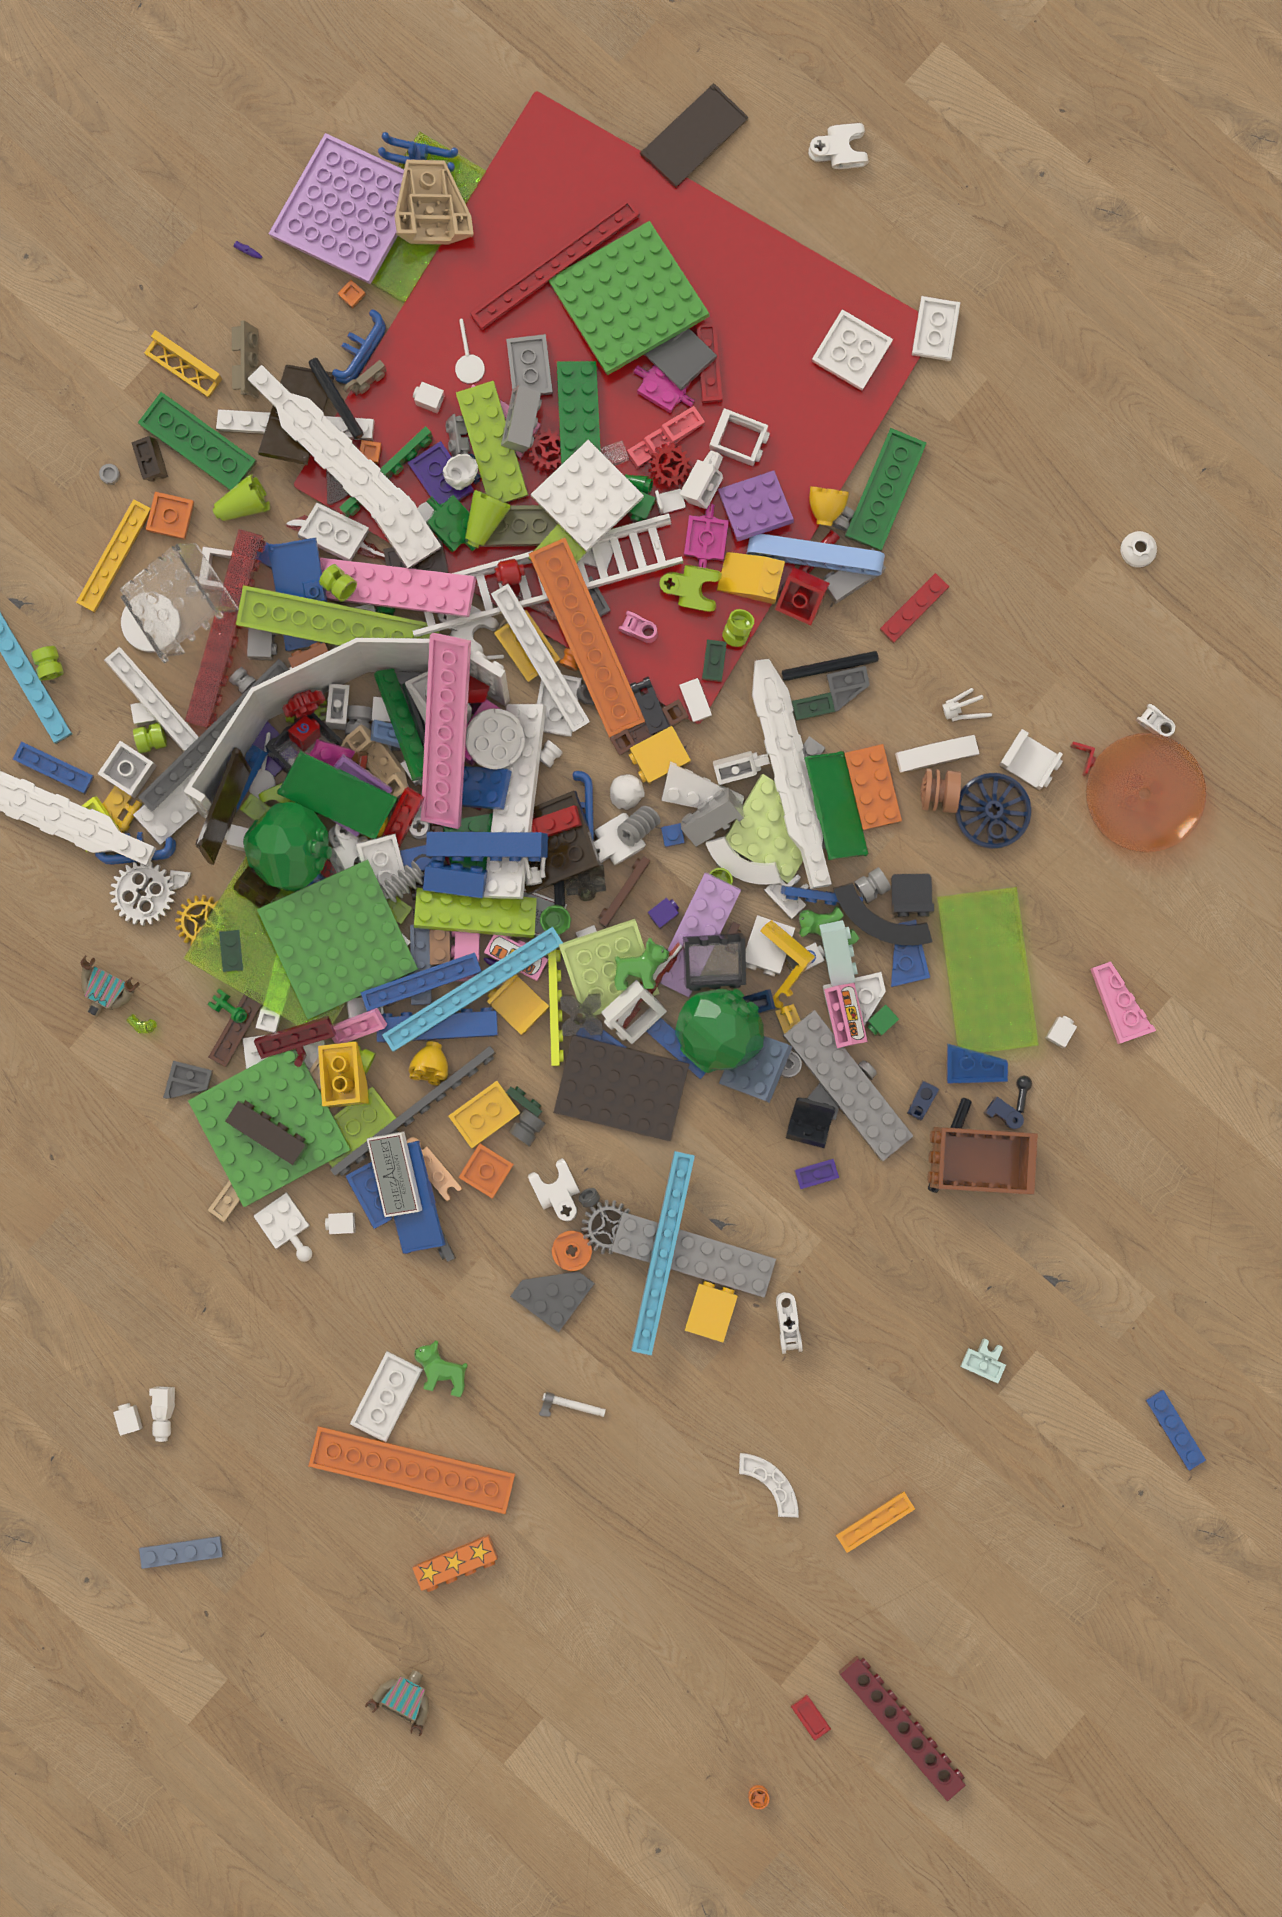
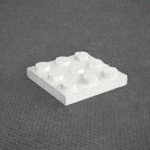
M842 310L812 358V362L863 391L893 339Z

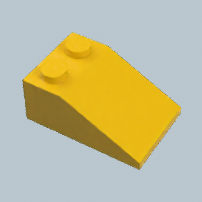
M726 552L717 591L775 604L785 561L763 556Z
M348 1042L318 1046L322 1106L333 1108L369 1104L367 1080L358 1043Z

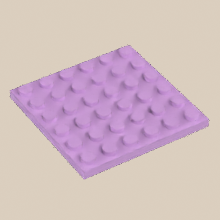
M325 133L268 234L278 241L371 284L398 236L394 215L404 170Z

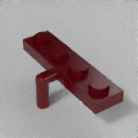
M329 1016L255 1038L254 1044L261 1059L296 1049L298 1056L294 1064L300 1067L307 1056L303 1046L335 1037L336 1032Z

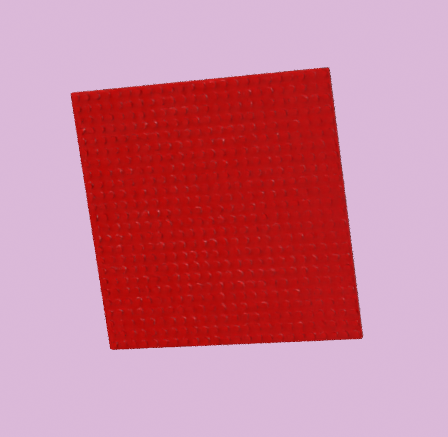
M538 91L534 92L466 202L472 219L474 235L451 244H441L361 373L362 375L377 361L381 360L387 370L385 376L381 380H375L371 383L370 388L365 393H359L356 396L353 391H350L345 399L346 405L355 418L374 419L375 421L372 442L382 444L379 464L376 465L381 469L425 426L433 435L432 442L428 447L420 449L417 452V456L440 441L449 452V433L446 432V421L453 414H455V417L463 416L456 392L471 388L472 385L478 386L494 381L499 399L509 405L512 394V382L506 339L546 334L553 394L540 396L542 403L537 411L536 418H538V423L541 424V427L536 434L539 436L541 429L544 433H547L548 428H550L551 433L558 430V436H560L557 361H596L601 453L624 476L625 474L649 476L650 479H653L652 477L655 473L649 472L652 465L647 462L636 469L626 451L643 441L646 436L660 429L664 423L691 407L681 401L669 413L637 393V390L643 383V378L634 373L635 368L639 366L648 372L654 366L645 355L607 375L549 282L483 330H481L470 315L471 311L629 198L639 211L640 216L579 261L650 221L709 312L710 317L697 324L716 322L722 402L703 403L700 374L687 387L685 395L695 400L692 407L694 406L705 423L675 444V447L678 445L682 446L681 452L687 450L685 457L691 458L687 462V465H690L691 468L686 471L690 475L697 460L704 461L709 452L712 451L709 450V445L724 408L768 425L767 432L770 433L766 444L762 443L760 448L763 451L759 462L755 461L754 466L720 454L723 456L718 470L722 473L723 479L718 489L775 471L794 523L762 534L810 541L820 525L817 524V519L810 506V486L839 491L842 489L920 359V356L912 355L919 312L689 178H686L675 188L640 155L641 151L544 94ZM842 310L893 339L863 391L812 362V358ZM460 319H463L469 355L478 356L485 366L483 377L473 384L462 382L455 372L457 361L462 356H465ZM696 325L689 329L697 336ZM421 382L444 390L445 397L438 414L415 404L413 393L417 386L420 387ZM338 412L335 417H341ZM729 421L720 445L751 457L760 433ZM467 432L466 435H461V438L468 437L469 449H470V451L468 452V454H473V455H474L473 448H472V445H471V442H470V438H469V435H468V432ZM351 439L352 444L360 451L361 440ZM527 450L521 459L518 456L517 459L529 496L507 502L511 506L539 505L531 497V493L555 472L553 468L546 472L544 467L540 471L538 464L532 466L534 459L528 460L530 453ZM311 455L308 465L303 467L295 480L294 487L328 508L344 515L339 507L351 496L343 489V485L327 469H323L314 460L315 457ZM408 462L403 465V469L399 474L393 475L389 479L397 488H400L410 497L417 508L430 498L408 465ZM675 462L668 463V465H665L664 467H670L673 464H675ZM683 476L685 481L682 483L678 482L677 486L671 484L668 487L665 486V482L658 484L659 478L653 479V487L649 495L655 497V491L657 490L659 494L677 489L682 490L689 476ZM482 478L477 484H470L474 491L477 490L486 494ZM717 489L710 502L709 512L711 511V504L715 505L713 517L729 521ZM474 492L459 501L469 513ZM684 499V509L665 513L669 514L671 524L656 528L665 560L682 556L683 563L599 586L598 589L611 610L600 618L629 685L633 682H641L643 678L649 676L659 702L667 706L679 699L689 716L687 719L692 721L679 685L698 678L710 708L772 604L717 591L719 580L716 582L706 581L701 587L703 596L716 602V610L714 611L678 605L679 595L665 593L661 589L660 580L665 574L669 572L684 574L685 565L699 566V559L684 556L689 515L704 516L706 509L690 504ZM655 501L648 519L661 516L657 501ZM363 505L360 506V510L354 516L350 515L348 517L369 527V532L389 543L375 519L371 516V513ZM627 513L611 529L636 522L630 520ZM730 521L728 522L724 559L726 552L746 554L749 538L737 542ZM649 532L638 533L646 566L658 563ZM630 537L619 538L618 541L627 571L638 569ZM463 543L453 552L445 545L444 550L449 573H455L531 552L538 546L480 547L479 545V548L471 551ZM614 553L607 569L608 577L619 574ZM724 559L723 561L707 560L706 568L722 572ZM785 562L777 595L796 564ZM533 563L523 565L531 597L543 595ZM584 564L588 577L592 576L594 581L600 579L597 568ZM495 573L484 576L491 602L498 607L491 593L500 589ZM672 578L667 581V583L670 584V587L675 585V583L672 582ZM476 579L474 593L482 598ZM520 585L510 586L518 601L524 600ZM549 600L523 607L524 611L527 610L544 635L570 649ZM737 609L748 611L754 618L753 628L744 645L735 647L726 644L722 682L702 680L707 639L726 642L722 634L731 612ZM627 611L633 612L656 625L658 636L654 642L646 643L618 630L619 626H622L625 621ZM651 628L643 631L645 636H651L654 633V630ZM647 688L640 690L644 694L649 693ZM702 720L697 721V722H694V723H695V724H700V723L702 722Z

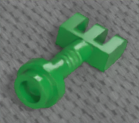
M218 989L217 993L222 996L218 998L214 995L212 999L217 1001V1003L214 1004L209 1001L207 1005L218 1013L223 1008L231 1014V1019L236 1023L244 1022L247 1018L245 1009L233 1007L227 1002L231 996Z

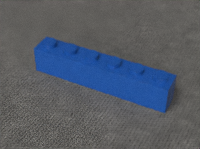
M427 832L426 856L433 857V861H445V857H452V861H464V857H471V861H483V857H490V861H502V858H509V861H521V858H528V861L541 862V858H547V833Z
M492 1007L481 1008V1012H473V1009H461V1013L451 1015L412 1041L499 1036L497 1011H493ZM403 1012L401 1016L393 1017V1013L382 1014L387 1026L382 1030L376 1031L377 1042L385 1043L386 1040L382 1034L411 1017L413 1012Z

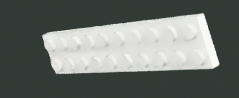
M507 704L506 711L512 713L521 722L525 744L521 755L513 764L500 768L509 769L512 773L504 810H493L491 832H531L546 706L544 704ZM488 857L486 866L488 873L484 897L523 899L526 877L523 858H521V861H509V858H502V861H490V857Z

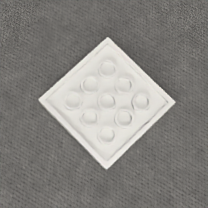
M589 440L531 493V497L586 552L644 498V495Z

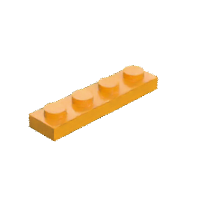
M903 1491L836 1534V1537L848 1553L915 1510V1508Z

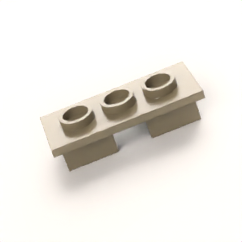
M243 320L241 321V326L232 327V351H241V365L232 366V389H241L242 395L248 394L257 399L259 398V391L248 381V378L258 369V329Z

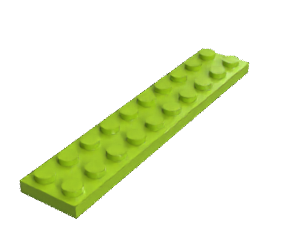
M244 585L236 621L237 626L321 643L325 642L326 644L336 646L343 645L355 638L430 639L432 634L429 633L414 638L413 631L428 627L427 622Z

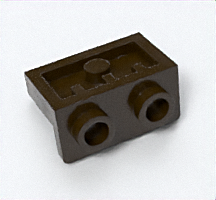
M249 865L233 887L239 895L246 897L258 908L272 903L282 890L267 885L256 874L254 868H250Z

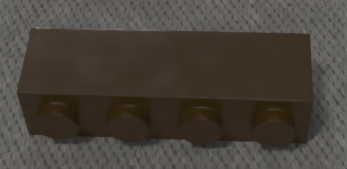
M245 1100L244 1103L238 1101L225 1122L291 1165H296L308 1147V1144L305 1143L306 1138L298 1133H295V1135L288 1132L289 1127L281 1122H278V1124L271 1121L272 1116L266 1112H257L254 1110L255 1105Z

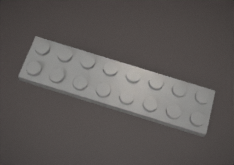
M815 1010L782 1035L881 1161H884L913 1137L912 1133L844 1047L837 1048L834 1034Z
M622 1212L610 1251L650 1263L658 1223ZM679 1229L670 1269L765 1298L776 1259Z

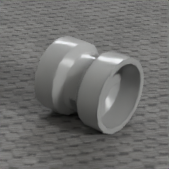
M846 506L842 514L833 521L832 526L839 530L847 531L849 520L853 518L855 511Z
M243 667L237 669L229 679L232 685L239 687V691L242 694L257 681L253 676H249Z

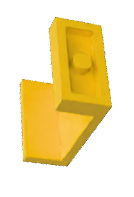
M672 726L631 747V754L628 755L633 765H638L640 769L638 774L642 782H647L648 785H651L652 781L668 773L670 761L679 767L682 765L685 767L691 763Z
M517 974L503 982L499 989L494 988L487 996L489 997L487 1002L521 1036L550 1008Z
M704 1281L703 1284L699 1283L684 1330L724 1342L738 1297L734 1294L735 1290L726 1287L719 1290L715 1288V1284Z

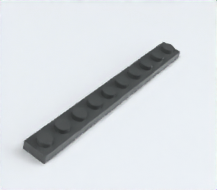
M278 659L137 798L151 812L156 809L204 761L249 690L290 669Z
M491 1046L486 1048L373 1137L398 1133L397 1129L402 1125L405 1127L415 1121L413 1118L419 1112L422 1115L431 1108L429 1104L435 1100L437 1103L447 1096L446 1091L450 1088L455 1090L463 1083L461 1080L464 1077H472L479 1071L477 1067L483 1063L486 1066L494 1060L493 1055L495 1051ZM367 1141L331 1168L332 1173L335 1176L340 1174L342 1177L351 1170L349 1166L354 1162L359 1164L366 1159L367 1156L365 1154L369 1152Z

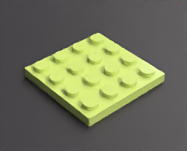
M761 774L743 805L744 819L741 821L735 819L725 837L735 852L752 862H776L781 879L789 883L802 864L803 858L799 848L788 836L784 820L785 814L775 782Z
M635 919L559 944L584 1019L602 1014L601 1012L625 991H617L615 987V957H637L644 953L645 947ZM628 975L626 981L629 987L635 980L643 985L642 979ZM657 984L654 988L647 989L653 996L660 994Z

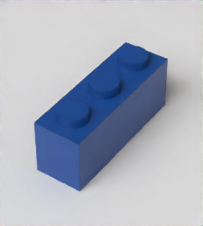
M431 861V863L425 866L423 890L483 898L488 871L483 870V867L480 866L466 868L459 863L444 865L442 861Z

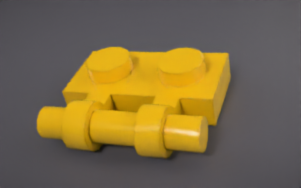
M114 786L103 802V806L116 825H118L120 832L124 833L130 828L129 824L134 819L133 814L143 804L136 800L133 806L129 805L133 797ZM126 809L129 812L123 821L119 820V817Z

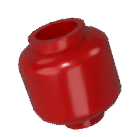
M516 559L500 561L497 567L494 568L497 583H501L502 586L509 584V586L520 584L521 576H525L523 564H518Z

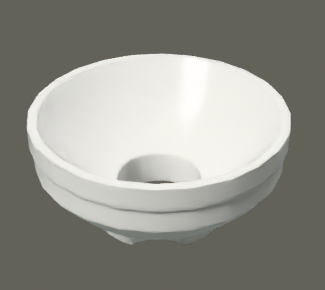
M1137 531L1125 537L1121 544L1120 552L1123 560L1128 565L1141 568L1149 565L1154 560L1157 553V545L1151 535L1146 532ZM1137 542L1145 543L1146 551L1138 552L1135 549V544Z

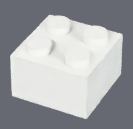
M119 741L98 774L133 798H136L157 765L125 743Z

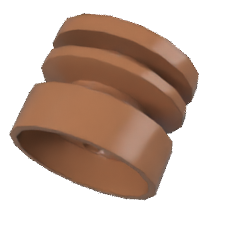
M926 769L920 790L922 810L927 811L929 802H932V811H936L938 803H942L943 812L957 813L961 789V772L947 770L945 778L941 779L940 770L936 769L935 776L932 778V769Z

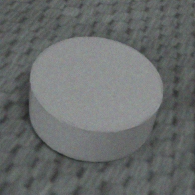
M105 464L101 467L99 476L105 484L112 485L119 480L120 472L115 465Z
M862 1060L858 1064L869 1079L872 1080L877 1075L876 1070L868 1062Z

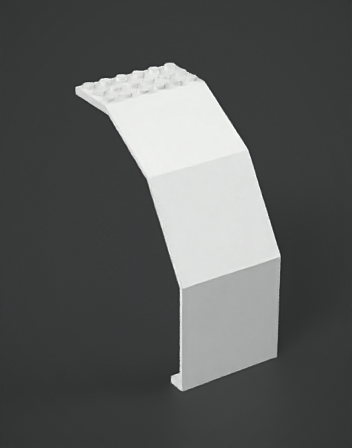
M355 638L252 687L185 788L184 793L200 815L206 818L232 755L233 748L240 749L245 757L266 722L284 713L282 707L288 704L289 699L293 698V695L307 690H311V692L321 690L324 694L329 691V684L342 685L365 673L394 668L395 672L425 673L428 671L430 639ZM471 650L469 675L490 686L488 696L506 706L510 701L506 673L503 670L504 667L496 661L491 663L483 653Z

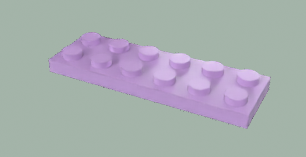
M707 872L704 873L668 948L669 956L679 943L682 945V948L675 957L669 960L655 981L690 997L692 991L686 989L684 985L683 937L720 935L741 889ZM714 945L689 946L690 976H700Z

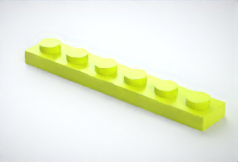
M557 949L548 954L551 1066H560V1062H564V1051L560 1050L559 1042H563V1030H559V1022H563L562 1010H558V1002H562V990H558V982H561V970H557V962H561V950Z

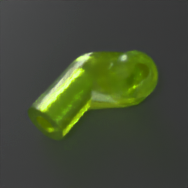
M134 1014L126 1020L138 1033H151L157 1027V1023L153 1019L140 1021Z

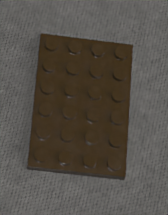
M572 1035L553 1113L671 1141L690 1063Z

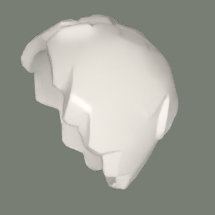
M458 454L450 458L443 468L445 481L453 488L462 490L475 480L478 465L476 460L470 455Z
M630 774L618 776L613 780L610 787L612 804L618 809L628 810L635 807L645 795L642 782Z

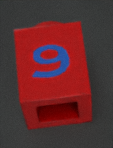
M303 716L288 730L290 740L304 752L321 737L319 723L307 716Z

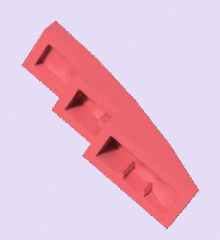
M693 406L664 423L660 429L628 449L626 454L636 469L653 459L650 454L656 453V447L662 448L661 445L665 443L667 445L669 443H678L703 425L705 421Z

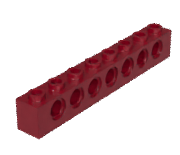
M858 1656L854 1657L838 1671L840 1676L948 1802L966 1786L963 1781L964 1775L958 1768L954 1770L949 1765L952 1761L944 1752L940 1754L937 1751L938 1745L931 1736L928 1739L922 1733L925 1729L918 1721L913 1722L910 1719L911 1713L904 1705L899 1706L896 1702L898 1697L891 1689L887 1691L882 1686L885 1683L877 1673L875 1675L869 1670L871 1666L863 1657L860 1660ZM867 1675L869 1677L866 1684L858 1683L859 1676ZM876 1690L882 1692V1697L879 1700L871 1698V1694ZM889 1706L895 1708V1713L891 1716L885 1714V1709ZM902 1722L909 1724L908 1729L904 1732L898 1730V1726ZM913 1739H922V1744L919 1747H913L911 1745ZM928 1754L936 1756L935 1761L932 1763L925 1762V1757ZM947 1770L949 1775L945 1779H940L938 1777L939 1772Z

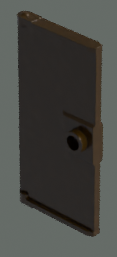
M713 83L643 149L640 155L670 184L677 188L748 120V116Z
M286 365L280 383L290 393L309 398L324 412L328 395L310 368ZM326 371L333 382L335 377L332 375V372ZM272 406L258 454L263 457L308 465L311 454L281 427L277 409Z
M235 747L232 750V755L199 838L195 843L205 860L211 865L215 864L251 773V768L241 750Z

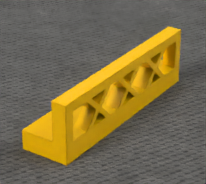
M155 330L151 335L153 341L144 354L209 398L222 381L220 374ZM158 344L163 348L164 355L156 357L151 352ZM177 357L180 361V366H169L168 358ZM193 368L196 372V377H185L184 369ZM209 379L213 384L206 391L201 388L200 380Z

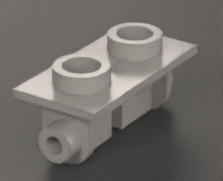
M455 414L447 419L445 426L446 432L449 433L448 449L452 457L458 454H468L470 451L468 437L461 438V435L467 434L463 416L455 417Z

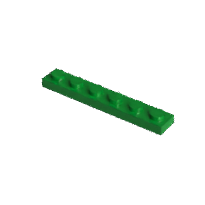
M425 426L381 468L380 472L388 479L393 475L399 474L403 469V465L416 458L417 452L420 449L430 445L433 438L431 431ZM350 497L339 508L346 517H349L350 515L354 516L360 510L362 504L355 497Z
M393 668L376 671L374 677L412 781L422 780L424 749L395 670Z

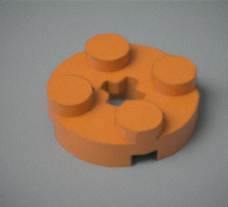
M566 1231L560 1234L554 1241L552 1257L555 1263L562 1269L577 1271L585 1267L590 1261L592 1246H588L589 1239H584V1235L581 1232ZM569 1245H572L573 1248L577 1247L576 1256L572 1257L571 1254L566 1253Z

